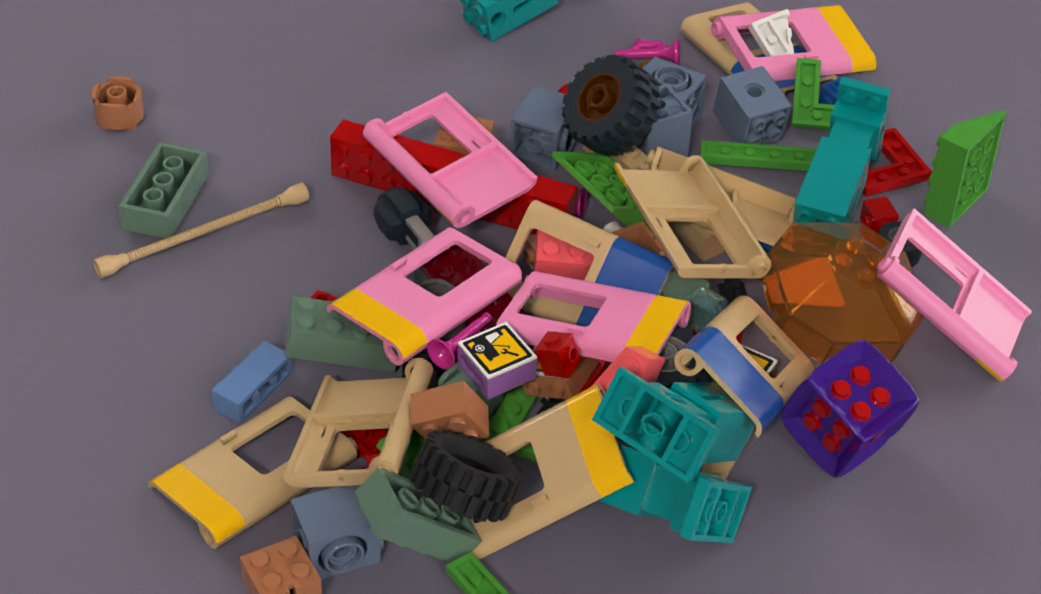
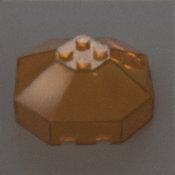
M792 223L767 253L772 265L769 272L764 277L759 278L760 281H765L767 290L764 294L769 310L775 313L777 319L775 323L800 350L821 364L848 345L862 339L872 344L890 363H893L916 332L924 317L877 277L878 270L876 267L886 256L892 243L863 223ZM902 250L898 257L900 259L899 264L914 276L907 254Z

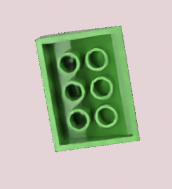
M1002 110L960 122L940 134L936 143L939 146L938 151L932 161L934 170L928 180L930 188L924 199V204H926L925 216L950 228L988 190L1007 112Z
M553 151L551 156L613 213L617 219L627 226L643 221L650 229L615 172L614 163L617 162L610 155Z

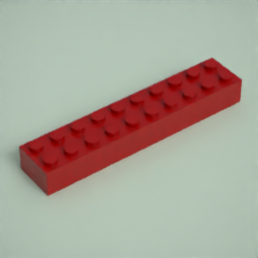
M345 119L340 122L330 136L332 176L383 191L389 188L405 187L418 195L424 203L432 205L364 138L363 130L365 125ZM396 135L393 137L431 174L467 156L463 153L404 136ZM536 175L538 177L537 182L531 190L479 219L518 230L529 205L534 200H538L576 217L578 187ZM532 229L529 234H537V229Z

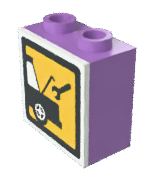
M507 322L458 342V365L487 400L536 379L537 355Z

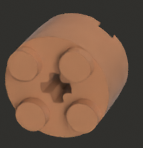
M114 76L107 78L106 83L100 85V82H98L93 87L94 114L100 129L133 131L137 128V124L144 117L140 85H136L132 78Z

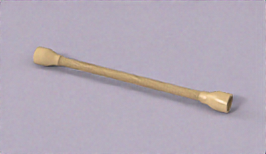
M300 182L288 187L282 194L276 195L275 198L170 236L167 239H162L152 243V245L143 246L142 248L127 252V254L104 255L93 260L94 269L98 277L103 279L115 274L121 267L139 258H144L182 242L200 237V235L208 234L209 232L221 229V227L224 228V226L232 225L277 207L299 205L307 202L310 199L309 192L305 184Z

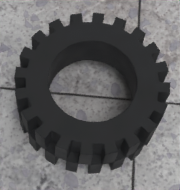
M434 430L428 433L410 473V480L414 482V487L417 490H423L422 494L426 498L435 499L434 503L439 506L445 505L449 507L448 510L453 513L458 511L463 513L464 517L470 519L474 516L479 521L486 522L488 519L491 522H497L498 520L503 521L507 517L524 480L525 473L522 472L523 469L520 465L515 464L516 461L513 458L506 457V453L493 449V445L487 442L483 444L478 441V438L472 436L468 438L460 432L453 434L450 430H443V432Z

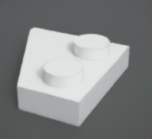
M788 9L755 21L748 27L766 57L794 54L791 42L792 31L788 25V17L790 16Z

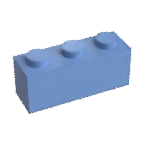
M264 341L256 349H253L246 359L239 365H236L229 375L214 386L212 390L214 410L241 424L292 374L291 358L285 357L284 350Z

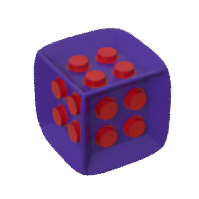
M862 339L848 345L814 370L796 388L781 412V420L788 432L825 472L834 478H838L868 459L890 437L895 435L916 410L919 398L909 382L872 344Z

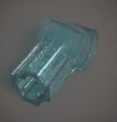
M704 286L699 287L694 292L690 302L691 307L696 310V332L699 333L727 307V299Z

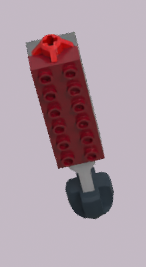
M405 187L389 188L379 195L373 215L378 228L388 240L397 241L399 245L410 244L415 249L435 236L428 229L432 217L430 208L414 192ZM453 245L414 270V283L419 284L428 279H442L457 287L486 266L475 255L457 245ZM507 292L466 320L464 328L481 317L485 312L491 315L492 321L487 323L480 333L495 327L498 319L513 298ZM522 309L518 312L519 314L526 315ZM528 345V347L531 350H533V348L535 347L532 345Z

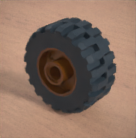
M607 55L606 58L604 56L596 58L593 63L588 62L584 65L582 71H578L574 75L575 79L572 83H569L567 87L568 93L563 98L565 107H562V116L565 118L563 119L564 125L572 138L595 153L604 156H616L622 154V151L626 153L632 150L635 144L639 145L644 141L643 137L646 134H650L652 131L651 126L653 122L656 123L658 118L657 110H660V100L658 99L660 91L655 79L647 71L627 57Z

